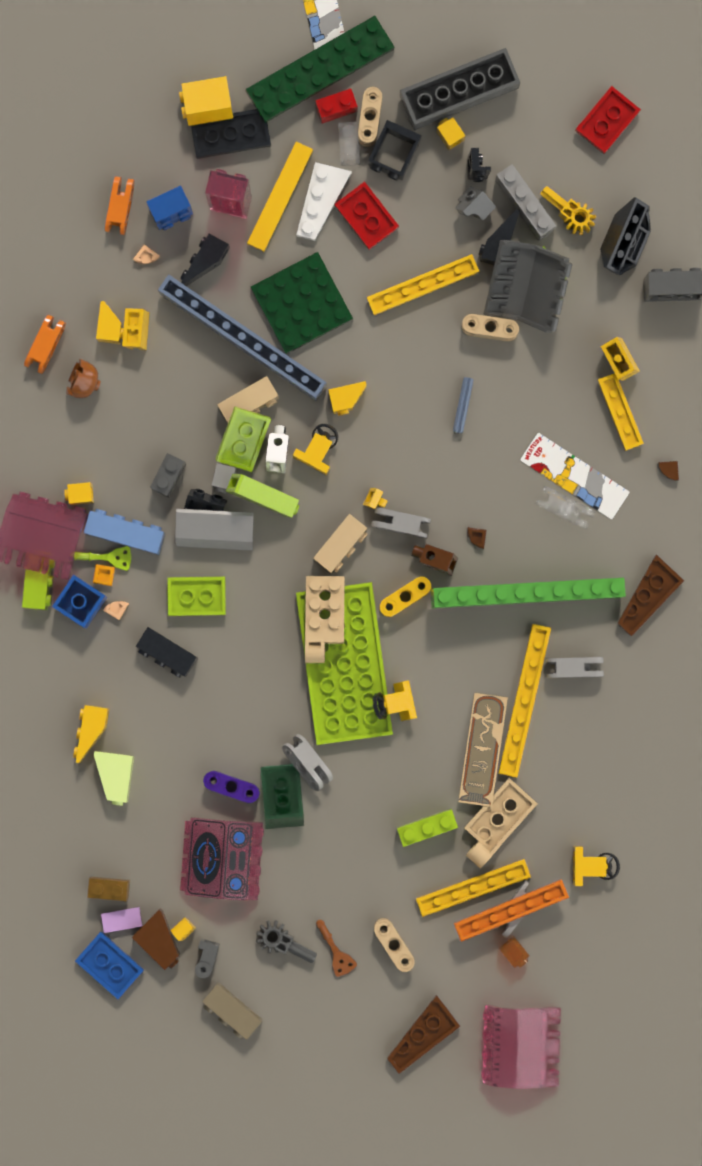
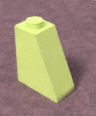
M94 751V758L107 800L112 801L111 804L123 806V802L127 803L129 799L134 756Z

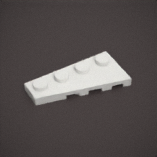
M315 162L296 234L297 237L316 240L352 171Z

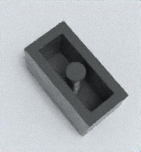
M167 453L150 488L169 498L186 463Z

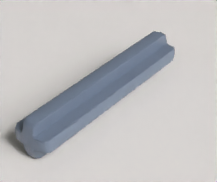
M463 378L453 432L463 433L473 385L472 378Z

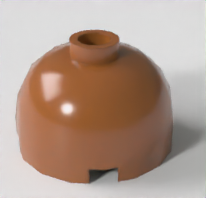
M79 359V363L76 362L69 377L71 388L67 387L66 394L75 398H86L93 391H97L101 383L98 380L97 369L91 363Z

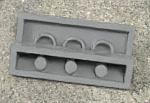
M176 509V546L253 550L254 514L248 512Z

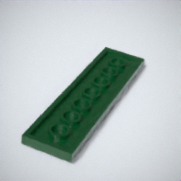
M373 16L246 88L245 91L266 123L389 53L395 47L377 17Z

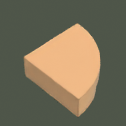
M144 244L133 261L139 264H150L159 259L160 255Z
M123 601L112 602L103 611L120 620L129 603Z

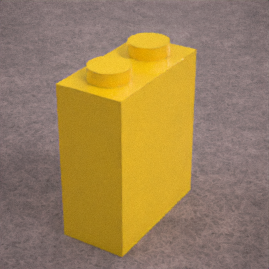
M226 76L181 84L182 92H179L180 102L185 105L181 109L183 119L187 118L188 126L233 118Z

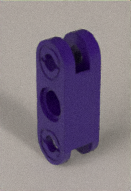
M218 771L208 772L203 779L207 789L246 803L255 802L260 795L259 788L255 784ZM211 777L216 778V784L210 782ZM233 781L236 783L237 789L235 792L227 790L228 782ZM247 790H252L253 796L249 797Z

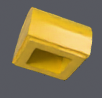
M184 917L170 931L178 941H183L196 927Z

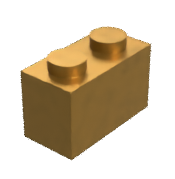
M91 877L89 878L87 898L127 901L130 880Z

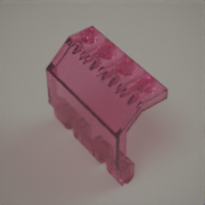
M21 491L19 495L13 494L6 508L0 529V562L4 560V563L9 564L13 549L18 550L17 567L21 568L23 563L24 569L40 572L42 567L41 573L46 574L51 559L57 561L53 576L58 578L60 573L61 579L69 580L81 530L89 515L85 513L86 509L76 506L74 510L67 508L68 504L58 501L54 505L48 503L49 499L39 496L37 500L30 498L31 494Z
M485 1005L483 1012L484 1031L482 1033L484 1050L482 1051L483 1070L481 1072L483 1084L513 1089L559 1087V1077H554L559 1075V1070H547V1063H559L560 1058L547 1056H560V1038L555 1037L560 1036V1031H548V1024H559L561 1019L548 1017H561V1008L513 1009Z

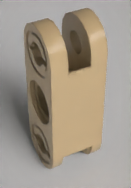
M369 87L363 94L358 141L364 147L373 146L377 140L382 106V93L377 87ZM371 113L375 116L374 120L369 121L365 118V116Z
M469 314L463 319L462 331L468 336L512 341L518 335L519 326L517 322L511 319ZM473 323L474 327H470L468 324ZM493 324L495 331L488 332L485 329V325ZM510 328L512 332L508 333L506 329Z
M386 918L378 919L374 925V932L395 966L402 972L410 971L415 964L412 953L392 922ZM386 926L387 930L381 931L380 927ZM397 940L400 946L398 949L392 950L389 948V942ZM402 959H408V963H401Z

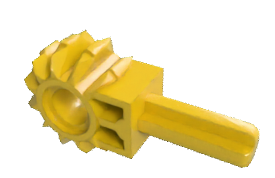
M548 186L541 191L540 195L560 210L559 217L563 219V222L569 223L566 229L573 228L572 234L579 230V235H583V229L589 233L590 227H594L595 223L592 220L596 219V215L591 214L593 208L586 209V203L581 207L579 202L576 203L572 199L567 202ZM581 215L585 221L579 223L575 220V216Z

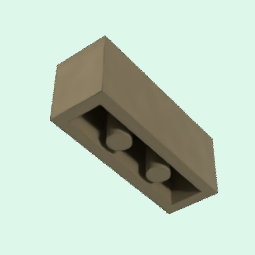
M219 982L202 1001L205 1004L203 1007L211 1014L213 1012L219 1016L218 1020L226 1027L230 1025L234 1029L233 1033L240 1039L244 1037L247 1040L263 1020Z

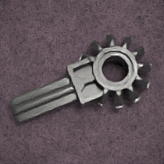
M268 920L266 921L267 928L262 924L260 925L264 932L257 931L256 935L262 937L257 939V943L264 942L261 946L262 950L268 946V953H271L272 947H274L276 953L280 951L286 955L287 951L310 963L314 962L317 953L293 941L294 936L288 934V930L281 931L285 926L283 923L277 927L278 921L275 920L274 926H271ZM268 933H277L278 939L276 941L268 940Z

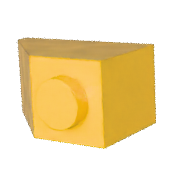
M101 301L96 339L98 342L121 344L124 330L123 325L105 301Z
M366 381L328 389L333 414L338 413V416L349 414V411L353 410L365 391Z

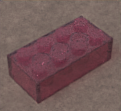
M216 169V171L210 170L205 191L209 209L247 218L252 198L249 179H246V176L242 174L229 175L221 169Z

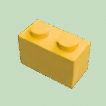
M616 337L600 346L618 380L624 381L640 372L622 338Z

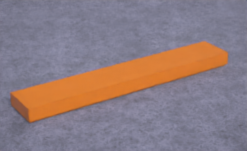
M562 879L457 921L454 923V926L462 942L565 900L569 896Z

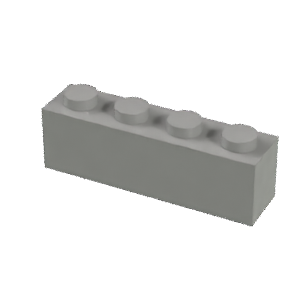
M513 164L496 175V182L513 206L520 210L519 214L538 241L555 230L556 224Z

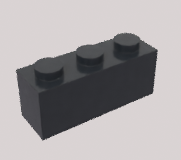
M147 627L136 645L139 648L138 653L147 658L149 655L154 657L156 664L163 668L165 665L172 669L171 673L179 678L182 675L186 677L198 657L150 627Z

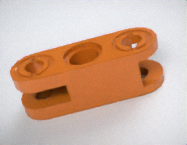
M115 176L106 217L105 232H110L113 225L120 227V235H125L135 180L128 179L125 192H120L122 178Z
M47 315L24 362V366L27 368L33 361L40 363L38 373L43 374L66 326V322L60 320L55 329H52L54 317L51 315Z

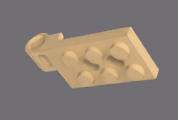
M306 576L305 663H325V644H344V576ZM323 591H327L331 594L329 600L324 601L320 599V594ZM328 610L331 615L328 619H322L319 616L320 612Z
M510 778L494 793L492 807L483 806L464 827L478 840L466 856L479 868H482L488 862L492 855L500 848L501 844L538 804ZM509 799L514 800L516 803V807L512 811L505 808V803ZM495 814H501L503 817V822L500 825H495L492 822V817Z

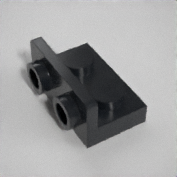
M471 148L467 157L468 180L483 182L488 178L491 167H481L483 155L479 154V148Z
M191 489L188 493L184 509L224 511L227 500L223 499L220 495L207 494L202 489Z

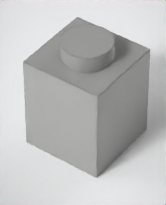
M217 463L212 481V487L215 488L216 492L226 494L225 491L232 474H236L237 469L235 467Z

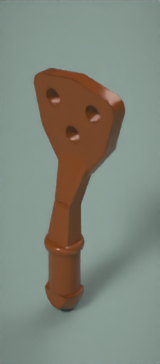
M317 920L316 927L320 930L323 939L327 941L333 953L332 965L335 975L339 977L348 974L357 966L356 961L349 954L338 949L325 922Z

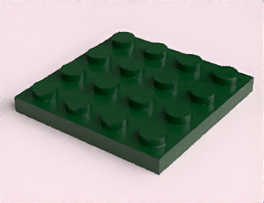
M318 252L251 286L285 354L353 320Z

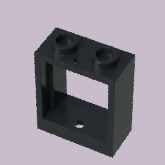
M387 120L369 157L368 165L370 169L377 173L382 171L395 181L398 179L403 180L420 144L422 135ZM388 133L413 144L401 171L375 161Z

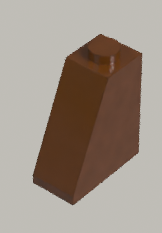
M160 908L132 938L166 970L168 967L172 969L179 962L177 957L180 954L164 911Z

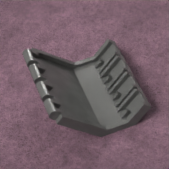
M500 240L483 314L490 317H506L519 320L545 333L556 332L559 318L556 315L561 314L564 299L560 298V296H565L568 280L565 277H570L572 263H569L570 258L540 246L518 241Z

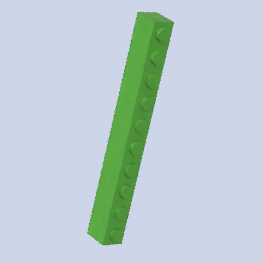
M624 578L430 589L432 609L626 597Z

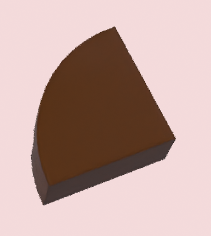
M678 461L658 462L659 470L664 476L670 480H679Z
M468 527L467 533L470 541L476 547L484 549L487 530Z

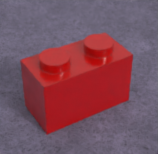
M352 88L315 100L316 109L322 124L358 112Z

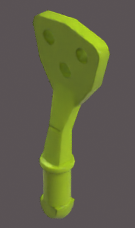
M128 546L116 548L112 552L102 555L75 551L71 553V558L76 561H108L114 567L127 571L131 563V551Z

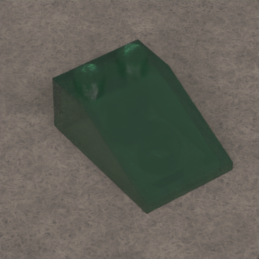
M293 764L261 767L265 828L304 826L300 773Z

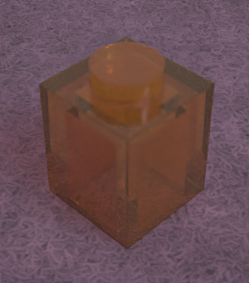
M514 936L499 947L500 951L514 968L517 966L521 968L528 962L529 954Z

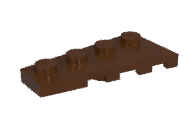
M657 554L654 556L617 623L630 636H633L684 582Z
M437 995L387 1057L398 1074L460 1027V1024Z

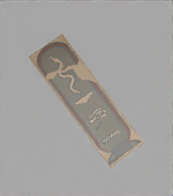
M474 693L458 802L492 807L508 697Z

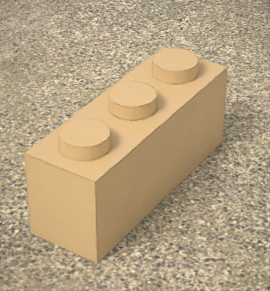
M266 376L217 405L228 423L234 406L259 414L261 408L265 406L269 408L275 405L279 396Z
M349 514L315 555L313 560L332 574L333 571L337 573L343 566L341 561L345 556L349 558L356 550L354 545L358 541L361 543L368 535L366 533L367 527Z

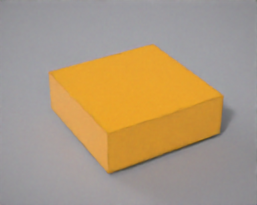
M96 564L93 584L112 586L115 567Z

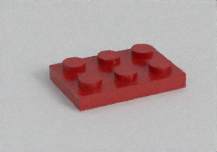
M611 86L575 131L605 154L641 109Z
M365 181L334 204L368 250L399 228L397 222Z

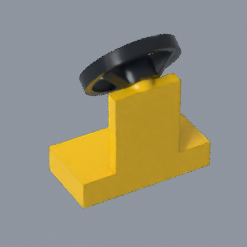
M329 424L317 425L312 432V440L305 453L296 448L293 458L327 475L330 466L322 461L328 450L337 444L339 439L338 432ZM320 427H327L331 429L335 435H330L328 432L323 431ZM336 439L335 443L331 445L332 441L330 440Z
M409 680L394 683L395 693L383 695L380 692L374 694L373 708L380 720L386 719L388 714L399 712L401 721L417 718Z
M573 846L574 886H583V876L611 880L619 874L620 863L614 854L602 853L598 857H583V847ZM604 855H610V857H609L607 860H606V857H602V856H604ZM613 858L616 862V872L614 875L611 872V861Z

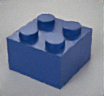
M181 185L146 201L159 230L170 229L174 226L173 223L187 221L193 215L191 205Z
M73 575L52 607L87 629L107 599V596Z

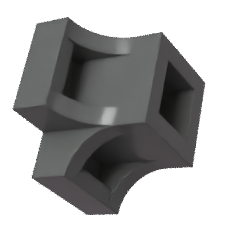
M472 186L458 199L460 203L455 207L460 214L467 217L473 214L474 217L484 220L496 208L482 190Z

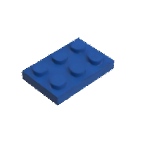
M102 931L75 960L77 964L117 999L123 995L144 971L137 962Z

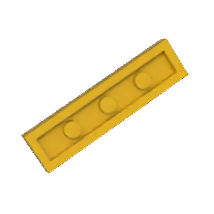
M616 374L598 379V384L624 450L627 451L643 445V440Z

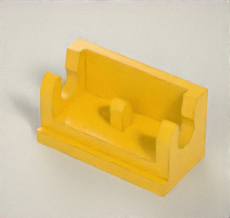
M125 308L123 347L132 350L133 348L147 350L150 314L148 311Z

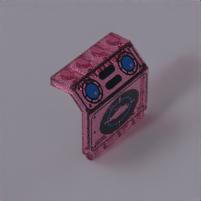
M191 817L190 821H185L184 834L189 835V838H184L183 854H188V858H182L181 873H185L186 877H181L180 890L185 891V895L229 900H258L260 892L259 876L261 874L260 860L263 852V822L226 821Z

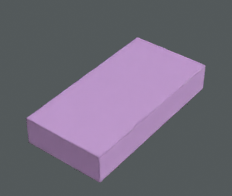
M140 907L101 913L104 933L143 926Z

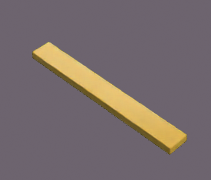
M532 624L498 774L518 777L551 632L549 627Z

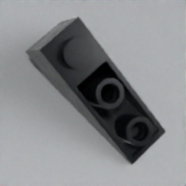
M210 233L207 238L203 237L199 244V247H201L197 254L194 253L189 263H191V266L188 270L185 269L180 277L181 283L188 286L221 265L230 249L229 244Z

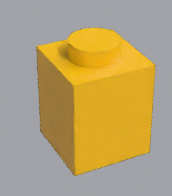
M453 117L449 120L445 118L438 123L439 126L436 132L448 150L465 141V134Z
M92 483L67 484L68 489H65V500L69 501L70 505L94 503Z

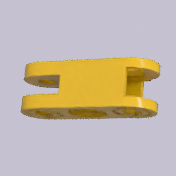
M418 577L383 599L380 604L382 615L393 617L426 596L431 589L429 579ZM418 584H424L425 589L420 590ZM408 592L411 596L410 601H401L400 594ZM391 604L393 609L388 611L386 605Z

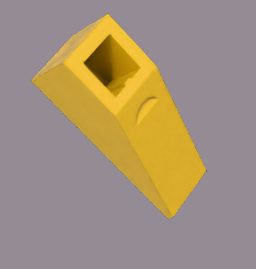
M85 705L84 709L81 708L79 720H82L81 728L78 727L76 739H79L78 747L74 748L73 758H76V763L82 762L107 728L109 708Z

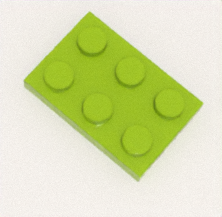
M234 406L215 460L252 472L271 418Z
M225 576L167 577L168 616L226 615Z

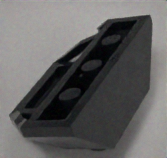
M636 197L631 199L614 215L600 248L604 267L619 276L637 265L651 232L650 206Z

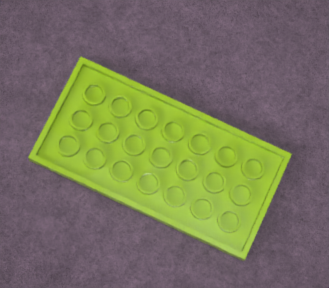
M372 582L345 586L344 644H325V663H306L317 745L393 735L390 714H388L386 719L380 720L373 708V696L375 693L388 694ZM306 591L296 592L304 656ZM323 591L320 594V599L324 601L329 600L331 594L327 591ZM323 610L319 614L322 619H328L331 615L328 610Z

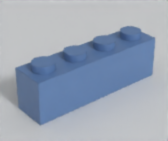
M96 509L95 512H89L84 529L85 534L159 555L165 532L161 531L162 527L151 525L149 528L143 526L144 522L132 519V522L125 521V517L114 514L113 517L107 516L106 511Z

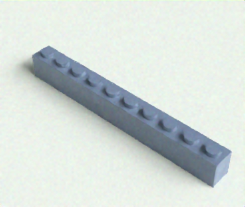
M169 274L159 287L158 292L161 296L315 401L327 386V383Z

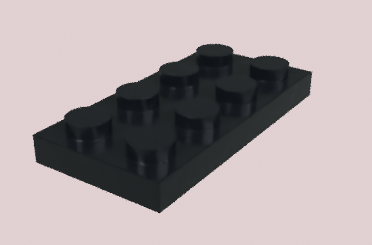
M257 109L233 113L232 119L191 125L197 159L271 146L268 123L263 121Z

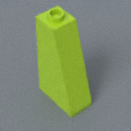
M232 474L225 491L289 518L296 515L299 509L298 499L242 474Z

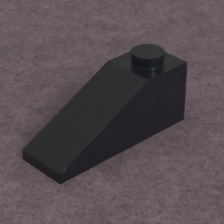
M516 209L487 239L486 244H481L478 254L482 256L481 262L495 265L500 240H511L520 210Z

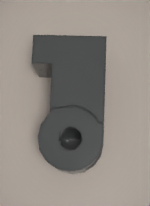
M201 938L198 948L203 949L200 961L195 967V973L198 977L207 978L211 974L219 943Z

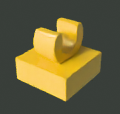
M370 488L363 505L372 509H376V506L385 508L388 501L381 498L383 491L377 488Z

